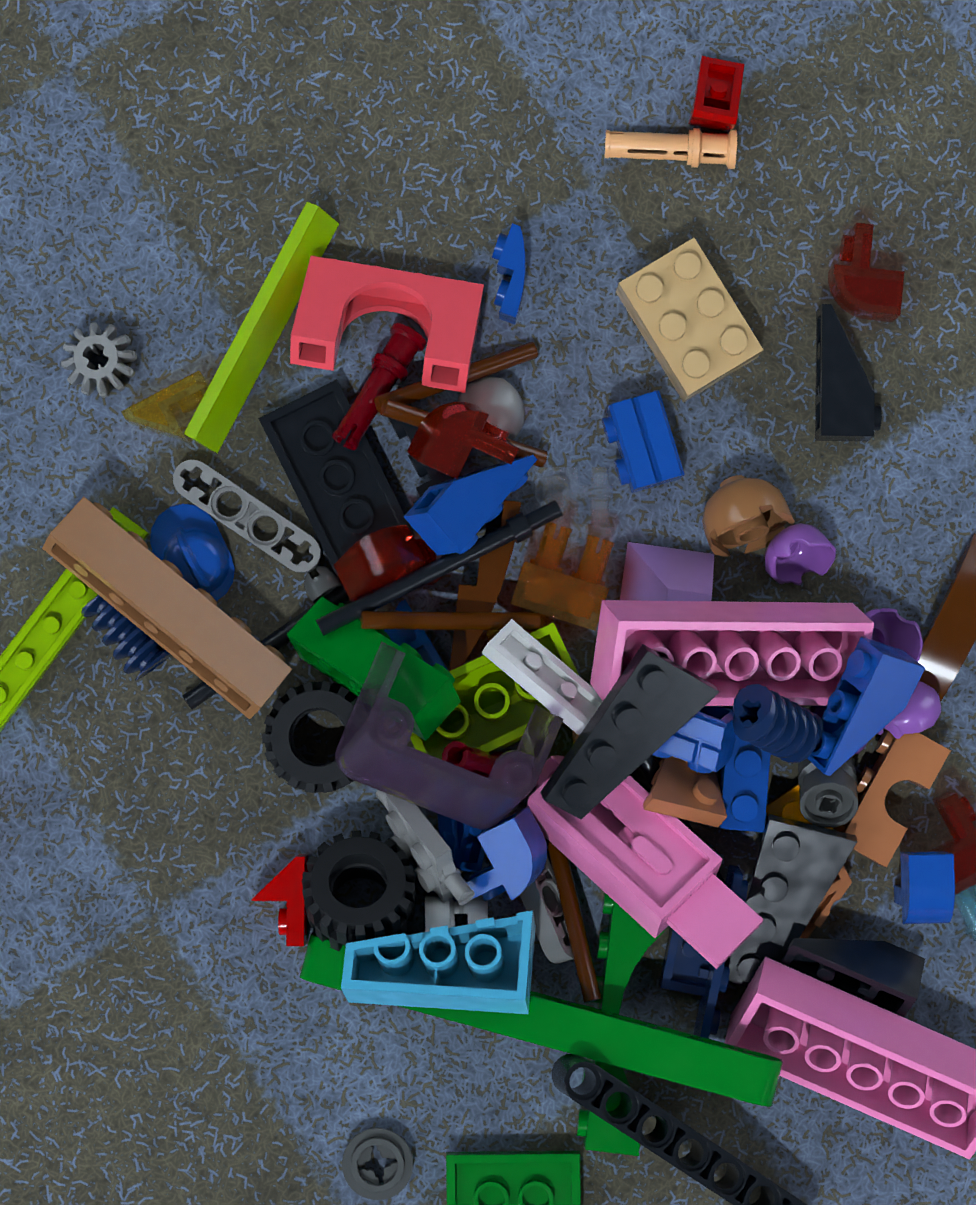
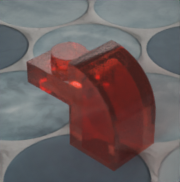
M856 223L850 230L849 235H843L841 240L840 261H845L846 265L834 264L828 272V284L831 294L843 310L855 317L894 322L901 314L905 271L870 268L874 224Z
M450 402L437 407L424 418L407 452L418 462L457 479L473 447L508 464H512L519 448L507 440L510 434L508 431L486 421L489 414L477 405L468 402Z
M397 525L380 529L365 536L349 548L334 564V567L350 600L355 601L436 560V554L423 539L413 538L407 525ZM440 578L426 585H434Z
M946 792L932 800L953 839L928 852L946 851L954 854L956 895L976 884V827L972 824L976 820V814L965 796L959 798L957 793Z

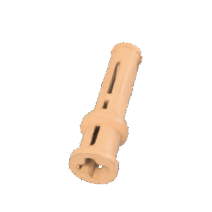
M693 128V130L688 131V134L606 130L605 158L677 160L687 161V165H691V168H698L699 164H723L728 169H735L737 130L730 129L728 134L702 133L700 128Z

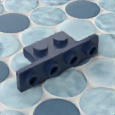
M729 865L725 885L745 902L748 881L743 880V874L738 866ZM670 928L659 981L660 988L701 995L693 1034L709 1039V1035H716L719 1028L721 1012L719 1008L715 1007L718 993H725L727 989L730 968L724 962L716 969L677 932Z

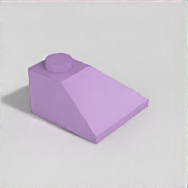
M628 542L620 600L711 601L714 554Z

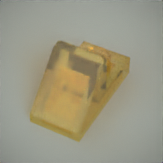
M199 370L121 412L125 420L131 425L190 443L188 437L184 435L185 432L174 412L181 409L183 413H187L197 409L209 384Z

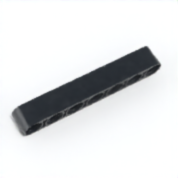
M565 1054L554 1063L552 1081L560 1092L732 1205H807L586 1058L574 1054ZM578 1068H584L585 1078L579 1086L571 1088V1074ZM620 1092L621 1101L618 1107L612 1111H607L606 1102L610 1095ZM655 1115V1128L651 1133L643 1135L642 1127L647 1118ZM691 1139L690 1152L686 1156L679 1158L678 1150L680 1145L684 1141ZM726 1163L725 1175L720 1180L714 1181L716 1168ZM761 1186L759 1199L750 1204L749 1197L751 1192Z

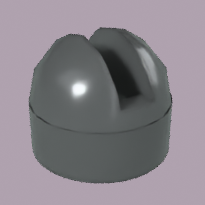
M316 566L319 575L314 578L308 571L304 578V588L313 603H316L321 597L326 596L337 587L343 585L336 573L329 567Z

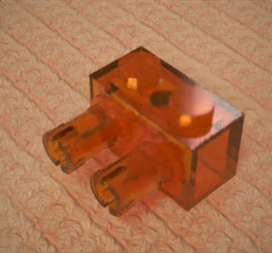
M550 522L545 525L535 558L530 557V560L525 559L511 604L596 631L602 600H606L609 586L605 585L606 581L602 579L615 543L603 539L600 551L596 553L600 538L588 534L577 572L572 571L571 574L563 571L564 568L560 567L573 529L561 525L558 537L554 539L553 536L557 524Z

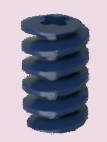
M99 595L82 608L81 613L86 618L98 615L92 623L94 631L98 632L108 629L102 639L104 645L109 646L119 643L113 652V657L116 660L130 657L123 670L126 674L140 671L135 681L156 669L171 656L170 653L161 648L159 644Z
M760 684L747 685L739 690L734 699L732 723L735 734L739 739L749 742L751 745L759 747L761 750L791 764L802 762L810 756L821 739L823 720L818 714L790 701L777 692L769 690L765 686Z

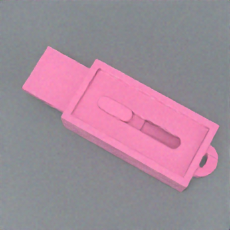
M551 756V758L542 762L536 772V791L528 797L527 807L529 806L544 837L654 938L670 926L712 966L718 969L763 923L764 919L716 877L723 859L677 817L644 810L643 803L649 792L630 775L585 817L579 819L545 801L540 793L548 782V778L564 759V756Z

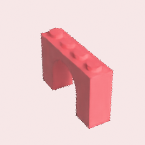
M310 256L291 332L290 364L334 371L343 332L354 319L371 312H395L415 321L427 336L428 342L424 356L421 385L465 393L480 318L484 284L341 261L333 258Z

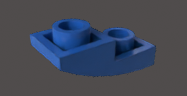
M512 223L508 235L500 233L492 258L499 260L497 273L511 277L510 282L501 281L494 305L501 307L499 319L515 324L523 296L525 248L521 226Z

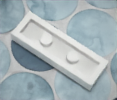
M512 619L487 643L481 652L578 735L581 734L603 702L591 685Z

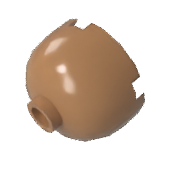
M742 475L732 476L721 482L720 488L707 501L702 519L710 549L713 554L722 557H731L728 549L745 544L748 545L744 554L765 548L779 532L785 529L784 525L787 522L791 525L795 522L785 498L776 486L762 479L745 478Z

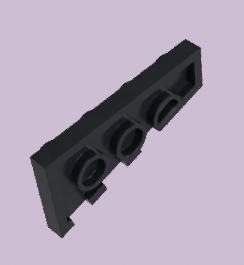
M642 644L541 790L542 797L554 806L582 819L719 693V690L712 683Z
M769 814L745 901L764 920L727 959L726 966L730 968L728 983L747 988L765 957L779 962L792 940L800 938L858 842L856 835Z

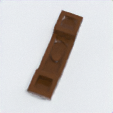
M975 533L972 535L954 571L956 575L923 639L924 645L920 660L918 661L925 667L919 681L934 688L939 695L940 702L950 688L976 640Z

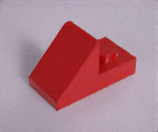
M702 56L688 124L726 132L734 128L738 117L744 64Z
M308 854L297 855L251 900L287 901V908H280L278 916L279 935H286V946H305L307 943L308 919L302 893L303 872H308L306 864Z

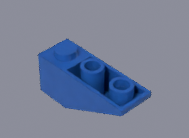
M534 455L511 459L429 486L404 518L437 556L451 553L462 554L477 542V532L481 527L501 513L504 508L502 502L505 498L527 481L529 477L527 472L538 459Z
M861 637L854 652L848 658L847 667L835 691L829 697L827 708L821 718L823 720V734L816 748L807 759L823 774L831 776L906 708L925 667L901 649Z

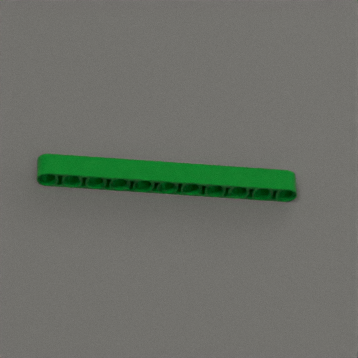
M311 933L300 978L342 991L341 983L346 945H342L340 951L330 948L329 938L322 942L316 936V933ZM530 991L529 1014L399 1006L767 1107L773 1105L783 1063L781 1059L767 1054L535 991Z

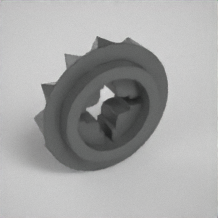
M370 1127L356 1134L348 1143L343 1154L342 1170L346 1182L358 1195L371 1200H384L401 1192L409 1182L413 1170V1155L405 1138H402L390 1128ZM374 1145H376L377 1151H380L382 1158H396V1160L384 1166L383 1181L379 1180V1174H376L374 1168L359 1167V1165H364L365 1162L371 1160Z

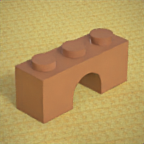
M886 729L876 745L875 751L880 753L873 768L871 769L866 766L856 781L859 793L858 810L854 818L846 824L832 828L840 832L856 835L858 842L853 851L887 868L908 828L897 823L888 815L885 808V797L888 790L895 783L907 780L920 788L930 790L951 750L920 733L904 734L900 739H896Z

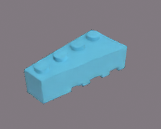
M533 910L516 913L517 916L494 920V917L475 920L476 923L451 928H448V925L430 928L428 932L406 935L401 933L346 943L341 989L349 1003L529 1014L536 929Z

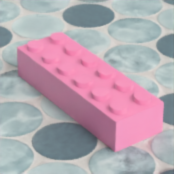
M602 600L590 685L602 701H604L639 648L644 644L715 685L719 693L705 706H733L734 699L739 690L752 684L765 686L800 706H827L829 697L835 691L847 667L848 658L854 652L860 638L872 639L874 622L853 603Z
M765 957L731 1014L724 1043L779 1058L783 1061L780 1072L781 1077L960 1156L971 1159L976 1152V1049L770 958Z

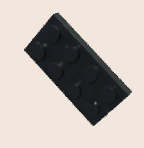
M336 379L258 419L336 575L339 576L415 538V534L410 524L404 518L405 514L365 434L356 450H350L343 446L352 430L349 431L346 438L342 439L340 443L333 439L332 433L337 429L351 407Z

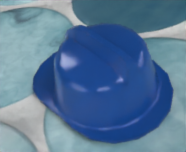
M189 504L169 507L157 517L152 526L150 536L153 554L161 561L167 560L173 563L181 571L182 578L195 589L205 590L216 601L223 597L233 583L235 567L227 545L212 517L196 505Z

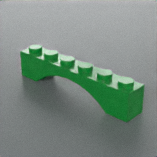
M604 892L602 913L609 914L608 932H599L597 958L604 959L603 975L596 976L601 999L593 1002L599 1003V1009L619 1014L623 994L635 966L646 950L664 933L665 929L654 938ZM596 1060L592 1061V1063L629 1086L623 1068ZM583 1068V1074H582V1082H583V1080H584V1078H585V1070H584V1068ZM620 1092L610 1095L606 1102L607 1111H612L618 1107L621 1101ZM579 1109L576 1136L584 1137L585 1150L639 1156L640 1144L588 1109Z

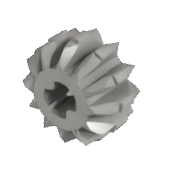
M92 322L89 326L90 336H86L78 328L73 332L74 336L80 341L77 346L72 343H64L63 349L74 356L62 360L61 366L66 370H74L67 378V381L72 386L82 383L81 392L84 395L90 396L97 386L99 395L102 398H106L109 396L108 384L110 383L120 392L125 389L124 384L118 379L121 374L130 378L134 377L135 371L129 366L124 365V363L135 361L137 354L135 351L125 350L129 346L131 339L126 334L116 338L117 328L114 325L109 324L102 333L100 326L96 322ZM103 350V354L108 358V362L104 367L98 364L99 369L95 370V365L90 362V358L94 353L100 356V351Z

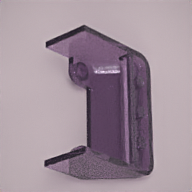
M381 642L337 746L335 759L338 768L354 781L481 830L495 827L535 787L563 722V718L535 705L517 750L507 751L500 755L494 762L488 778L411 748L407 744L414 728L413 715L406 705L388 697L406 653L387 643Z

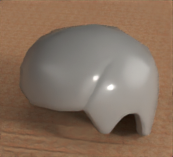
M485 376L467 384L465 393L461 392L458 396L456 409L458 411V420L461 423L512 440L517 437L525 424L523 400L514 386L503 378Z

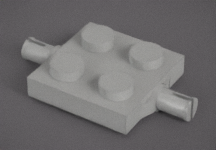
M391 784L381 786L376 792V797L389 812L386 815V820L394 833V836L390 839L397 843V852L404 850L408 858L415 865V875L422 887L428 893L434 890L443 903L453 897L456 898L459 905H464L471 901L475 893L461 877L460 870L455 867L452 852L447 843L402 786L395 790Z

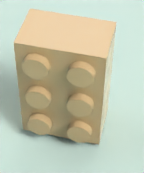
M695 238L690 239L618 283L616 290L618 297L683 403L757 359L763 352L762 346Z

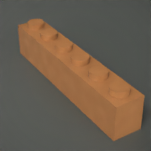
M83 497L53 529L42 549L248 719H251L261 709L292 671V668L286 664L284 656L277 649L269 645L264 646L251 635L250 628L242 620L236 617L230 618L217 607L216 600L208 592L200 588L195 589L184 580L181 571L173 563L167 560L161 561L149 551L147 543L138 534L132 531L126 532L115 523L112 514L103 505L96 502L91 503Z

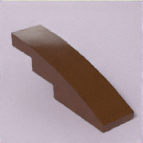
M504 500L501 527L506 525V519L520 513L521 502ZM515 541L479 558L477 586L459 584L456 612H492L503 585ZM454 630L449 671L464 665L481 637L483 630Z

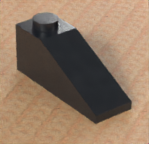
M822 304L816 311L815 441L867 442L874 437V431H879L881 428V405L875 404V392L832 304Z
M794 938L779 960V963L904 1017L918 998L925 958L886 941Z

